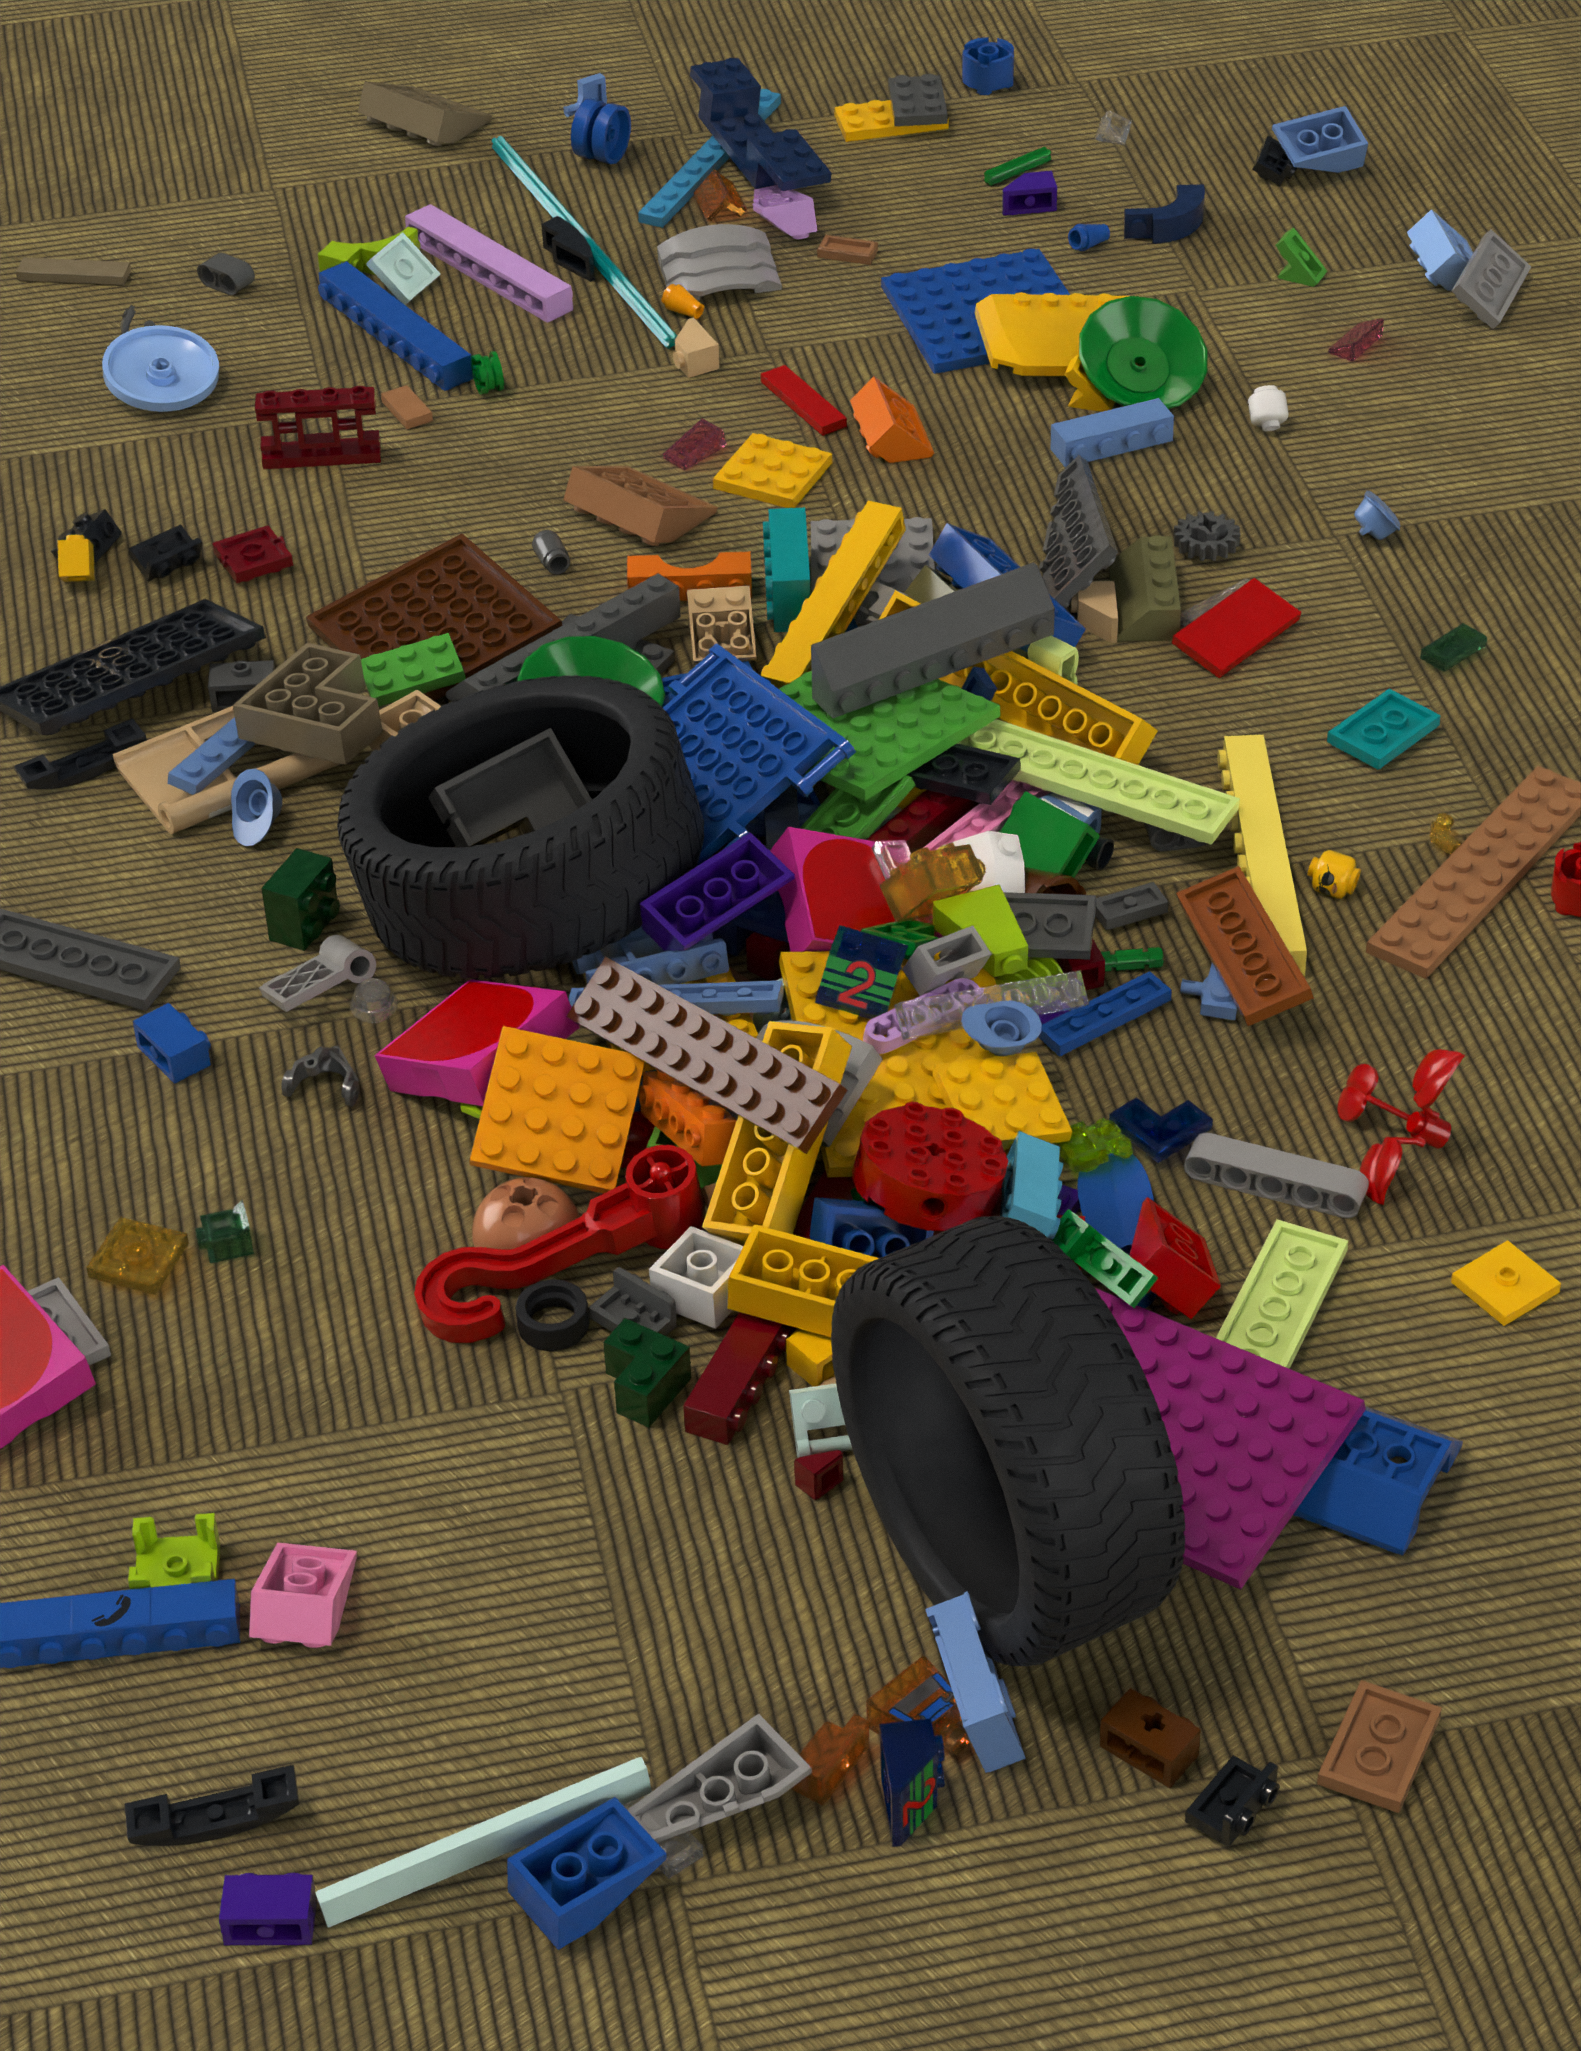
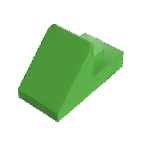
M1294 227L1287 231L1275 245L1281 256L1288 261V264L1277 276L1279 279L1314 287L1326 274L1327 269Z

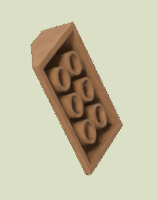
M572 466L563 499L574 505L573 509L584 514L592 513L597 516V521L608 525L615 524L619 526L620 532L628 535L637 534L642 537V542L652 546H659L660 543L674 542L714 515L718 508L629 466Z

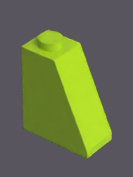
M1000 884L933 901V925H935V930L942 936L974 926L992 953L983 966V969L990 975L998 977L1005 974H1014L1028 968V944Z

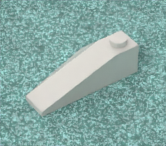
M986 831L942 845L939 848L945 879L950 887H955L958 891H975L1000 884L1003 892L1025 893L1024 860L1018 835Z

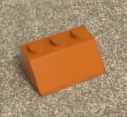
M873 376L850 400L854 410L853 416L861 427L859 431L866 439V448L875 458L882 457L889 463L931 458L935 454L915 406Z

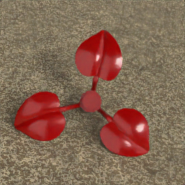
M1437 1049L1429 1052L1423 1058L1412 1083L1413 1089L1417 1091L1413 1100L1423 1111H1416L1411 1115L1371 1096L1379 1079L1374 1067L1368 1064H1360L1349 1074L1346 1087L1342 1090L1338 1100L1337 1111L1339 1117L1347 1122L1356 1120L1363 1113L1368 1101L1406 1120V1129L1412 1137H1386L1382 1144L1376 1143L1367 1151L1361 1163L1360 1172L1369 1180L1366 1195L1374 1202L1384 1205L1386 1191L1396 1174L1402 1158L1401 1144L1417 1145L1421 1148L1427 1144L1440 1149L1449 1140L1452 1129L1451 1124L1439 1118L1440 1114L1432 1110L1430 1106L1436 1101L1465 1057L1464 1054L1457 1051Z

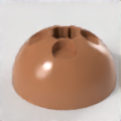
M532 1177L512 1179L494 1188L480 1203L473 1219L474 1247L514 1249L579 1218L580 1214L572 1199L553 1183Z

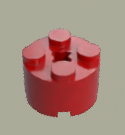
M1581 842L1574 843L1573 849L1565 852L1564 848L1561 849L1555 857L1550 893L1555 903V910L1561 915L1581 917Z

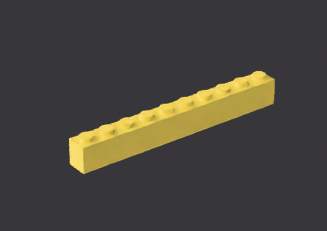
M1264 735L1224 736L1223 750H1218L1217 754L1218 769H1224L1221 772L1222 790H1228L1225 794L1240 798L1239 809L1229 821L1230 832H1236L1233 834L1234 853H1240V855H1237V867L1240 866L1305 977L1307 948Z

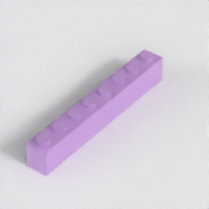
M429 204L405 216L406 228L418 229V239L423 250L548 323L573 311L571 285L435 206Z

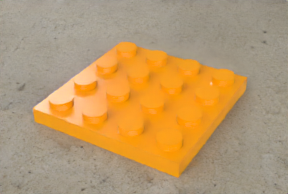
M503 1026L469 1160L470 1165L523 1177L538 1178L551 1183L603 1194L616 1188L645 1062L629 1052Z

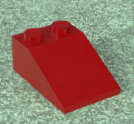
M1147 1197L1142 1203L1129 1256L1158 1277L1147 1293L1152 1291L1161 1297L1162 1304L1174 1314L1182 1312L1192 1319L1221 1287L1204 1237Z

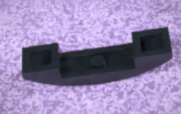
M132 718L103 730L105 741L49 762L45 755L42 754L15 765L14 770L28 789L67 787L95 778L116 767L113 758L114 753L147 741V738Z
M294 1764L251 1774L253 1785L172 1804L167 1794L125 1803L127 1839L130 1844L185 1845L229 1837L264 1825L300 1804Z

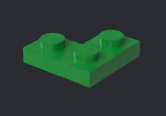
M912 919L899 920L861 930V943L875 946V951L881 953H902V958L907 960L910 959L918 946L939 938L934 936L935 925Z

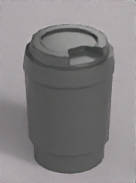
M543 530L537 533L533 538L532 548L543 566L552 574L565 572L570 565V558L560 537L551 530Z

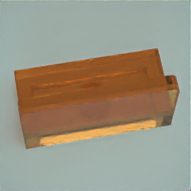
M715 169L694 191V196L705 218L709 221H712L724 206L739 217L747 210L734 183Z
M854 1714L843 1728L829 1721L825 1722L799 1754L812 1768V1773L791 1789L824 1806L868 1750L869 1721Z

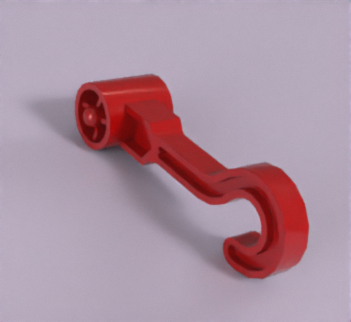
M656 1145L646 1148L635 1155L628 1164L625 1175L626 1183L591 1199L587 1211L581 1217L514 1249L461 1247L441 1254L426 1265L416 1281L414 1295L424 1326L435 1337L451 1343H473L492 1337L501 1332L506 1324L500 1300L495 1296L485 1295L470 1302H456L450 1300L454 1293L470 1285H480L496 1289H518L537 1283L596 1253L607 1252L619 1255L644 1242L659 1249H669L690 1226L704 1231L702 1225L706 1216V1209L697 1168L692 1155L685 1149L674 1145Z

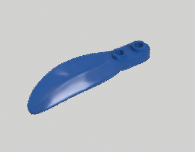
M1114 1147L1095 1151L1084 1159L1078 1174L1077 1189L1082 1216H1085L1086 1223L1130 1255L1142 1203L1147 1197L1154 1201L1148 1175L1136 1156L1126 1149ZM1152 1291L1146 1293L1137 1306L1142 1308L1148 1307L1155 1300L1156 1294Z

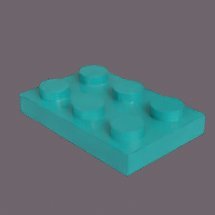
M1389 688L1328 731L1327 743L1379 770L1440 726L1441 715Z

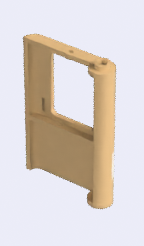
M233 706L113 754L114 762L120 774L170 834L177 833L232 810L231 791L237 777L228 768L201 792L194 795L167 783L168 773L235 717ZM293 753L257 769L264 772L270 779V782L280 790L340 764Z

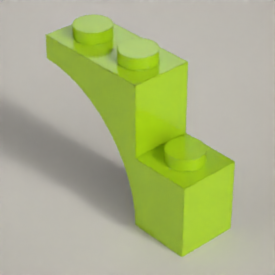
M407 227L394 236L368 243L331 241L318 253L319 270L321 272L347 261L360 272L375 275L366 263L402 232L420 250L421 244L418 239V229Z

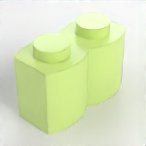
M1053 636L1030 644L1027 652L1028 660L1078 685L1077 676L1075 675L1079 661L1077 648Z

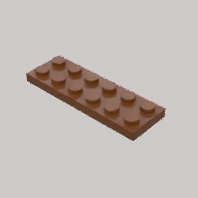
M1240 866L1176 893L1179 904L1247 1026L1314 999L1310 986Z

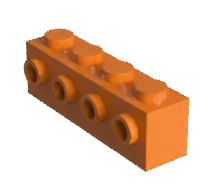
M661 1071L643 1072L642 1086H640L638 1092L641 1114L675 1144L692 1155L693 1159L702 1167L723 1164L737 1119L727 1112L724 1107Z

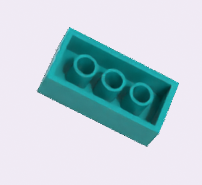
M805 507L768 509L769 521H763L767 620H773L774 632H788L789 625L793 620H796L804 600L811 595Z

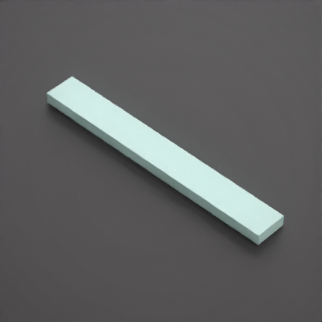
M642 1757L635 1758L318 1890L315 1893L327 1927H332L540 1840L614 1797L624 1805L651 1793L652 1789L648 1770Z

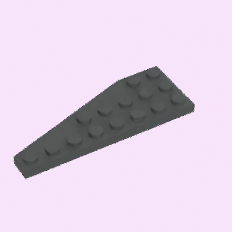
M1080 455L1058 475L1054 497L1058 501L1051 507L1050 512L1054 517V522L1048 523L1043 552L1047 556L1039 566V570L1043 573L1042 578L1048 593L1065 609L1071 603V598L1079 590L1083 591L1088 588L1093 582L1094 576L1102 568L1106 569L1114 562L1118 553L1088 462Z

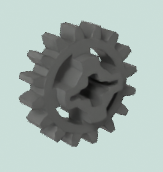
M1198 511L1195 517L1187 514L1186 520L1179 519L1178 525L1174 526V547H1179L1180 554L1188 552V558L1190 559L1195 556H1199L1200 561L1205 559L1216 561V556L1228 558V552L1235 553L1236 547L1240 546V526L1235 525L1234 519L1225 520V514L1214 516V511H1210V513Z

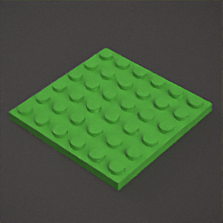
M812 670L779 689L848 740L854 747L856 753L849 759L844 758L821 781L865 801L1000 717L999 704L940 679L930 681L833 719L812 699ZM833 747L827 754H825L822 758H820L812 767H810V768L805 772V774H807V773H808L811 769H813L821 760H823L830 752H832V751L835 749V747Z

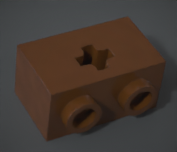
M1129 1688L1101 1719L1100 1747L1166 1787L1171 1788L1199 1756L1201 1729L1196 1727L1189 1719L1182 1716L1179 1717L1162 1707L1152 1697L1144 1696Z

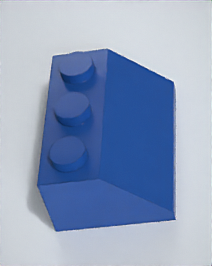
M814 1198L810 1228V1239L881 1258L932 1237L934 1231H927L898 1223L884 1215L885 1208L875 1202Z

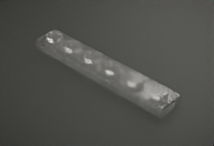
M1080 970L902 1001L894 1006L902 1039L906 1040L964 1029L961 1022L962 1013L968 1007L1011 1000L1029 1006L1039 1016L1082 1008L1089 1005Z

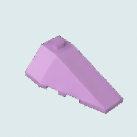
M777 185L754 189L753 210L783 233L791 237L793 236V239H804L809 237V233L817 231L813 198L793 189L781 191Z

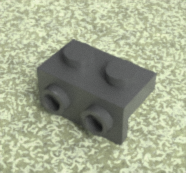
M621 1267L613 1271L614 1286L588 1307L589 1318L611 1332L614 1331L624 1318L665 1336L677 1327L675 1300L668 1293L659 1291L644 1282L638 1275L631 1274Z

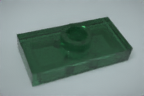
M1462 623L1421 649L1420 659L1446 672L1485 647L1487 636Z

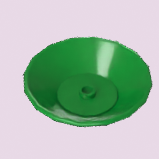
M1128 296L1108 301L1089 315L1079 334V359L1089 381L1106 398L1122 406L1159 398L1168 409L1179 407L1198 393L1208 373V350L1199 329L1179 309L1158 299Z
M570 636L541 645L524 660L517 681L540 677H560L566 675L601 677L634 686L651 696L661 707L666 697L661 674L644 655L621 642L597 636Z

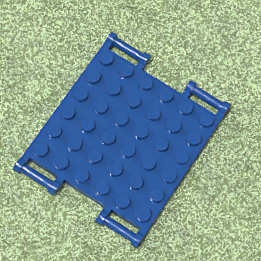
M717 643L709 649L710 653L679 681L674 680L668 685L669 690L675 697L663 707L675 725L704 819V841L697 866L708 860L733 836L735 838L723 849L747 835L749 832L744 826L779 797L790 785L794 786L804 797H807L814 791L812 787L844 758L849 759L856 753L848 740ZM833 747H835V749H834L832 752H830L823 760H821V761H820L813 769H811L804 777L802 776V775H803L810 767H812L820 758H822V757H823L825 754H827Z

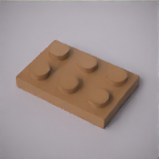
M1361 1680L1318 1773L1317 1785L1400 1813L1441 1718L1442 1707Z

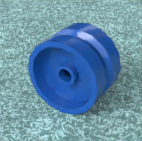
M592 98L585 99L577 109L572 123L571 147L574 154L581 158L597 159L599 162L616 164L623 157L630 139L631 116L625 106L614 103L606 104L603 101Z

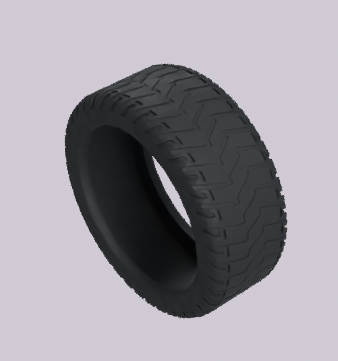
M550 676L502 684L485 691L482 690L467 695L460 700H454L441 706L436 711L433 710L421 716L417 722H411L398 731L399 734L395 737L393 735L380 745V750L375 749L365 759V764H361L353 774V779L349 780L339 807L337 823L339 841L376 936L393 954L407 964L410 963L413 967L418 966L419 969L433 974L437 971L439 975L455 977L456 974H460L461 978L478 979V975H484V978L503 977V974H508L509 976L528 974L530 970L537 972L556 967V964L563 965L582 958L583 955H590L607 947L609 944L619 941L629 935L630 932L642 926L640 909L642 901L697 866L704 841V819L675 725L667 712L651 696L634 686L617 680L592 676ZM551 728L592 800L570 815L534 832L496 843L464 848L455 847L447 832L450 822L442 823L428 799L434 788Z
M990 1216L977 1217L859 1267L841 1287L832 1315L831 1346L838 1397L850 1443L874 1506L901 1558L933 1605L953 1599L968 1591L981 1630H978V1634L986 1657L1009 1666L1042 1664L1143 1617L1158 1608L1175 1587L1184 1560L1182 1555L1185 1553V1535L1183 1533L1185 1531V1514L1182 1509L1183 1496L1177 1477L1178 1470L1170 1447L1171 1444L1166 1427L1142 1367L1108 1306L1078 1266L1065 1255L1058 1245L1043 1233L1037 1231L1036 1228L1017 1219Z

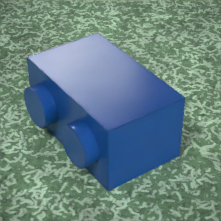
M170 1003L133 1020L137 1047L174 1084L211 1065L208 1052L211 1049V1044L207 1035L201 1030L197 1031L191 1025L186 1014L183 1012L179 1013Z

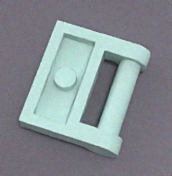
M836 1383L789 1390L798 1458L834 1450H840L841 1452L853 1450L848 1435L808 1440L807 1430L845 1425Z

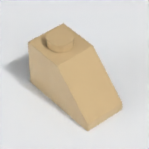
M694 317L689 318L675 339L676 352H673L675 366L681 369L688 378L719 369L718 343Z
M1093 581L1088 588L1083 591L1079 590L1071 598V613L1077 614V621L1087 631L1109 643H1117L1118 611L1114 581Z

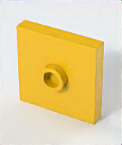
M1508 1240L1453 1272L1451 1278L1453 1285L1503 1326H1506L1560 1293L1561 1283Z

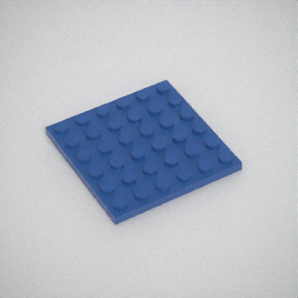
M1026 249L1023 252L1012 254L1003 253L996 257L975 258L969 262L948 263L941 267L921 268L914 272L894 273L891 276L881 277V288L934 374L990 363L975 317L976 303L991 294H1016L1020 292L1029 295H1043L1044 293L1070 295L1040 249Z

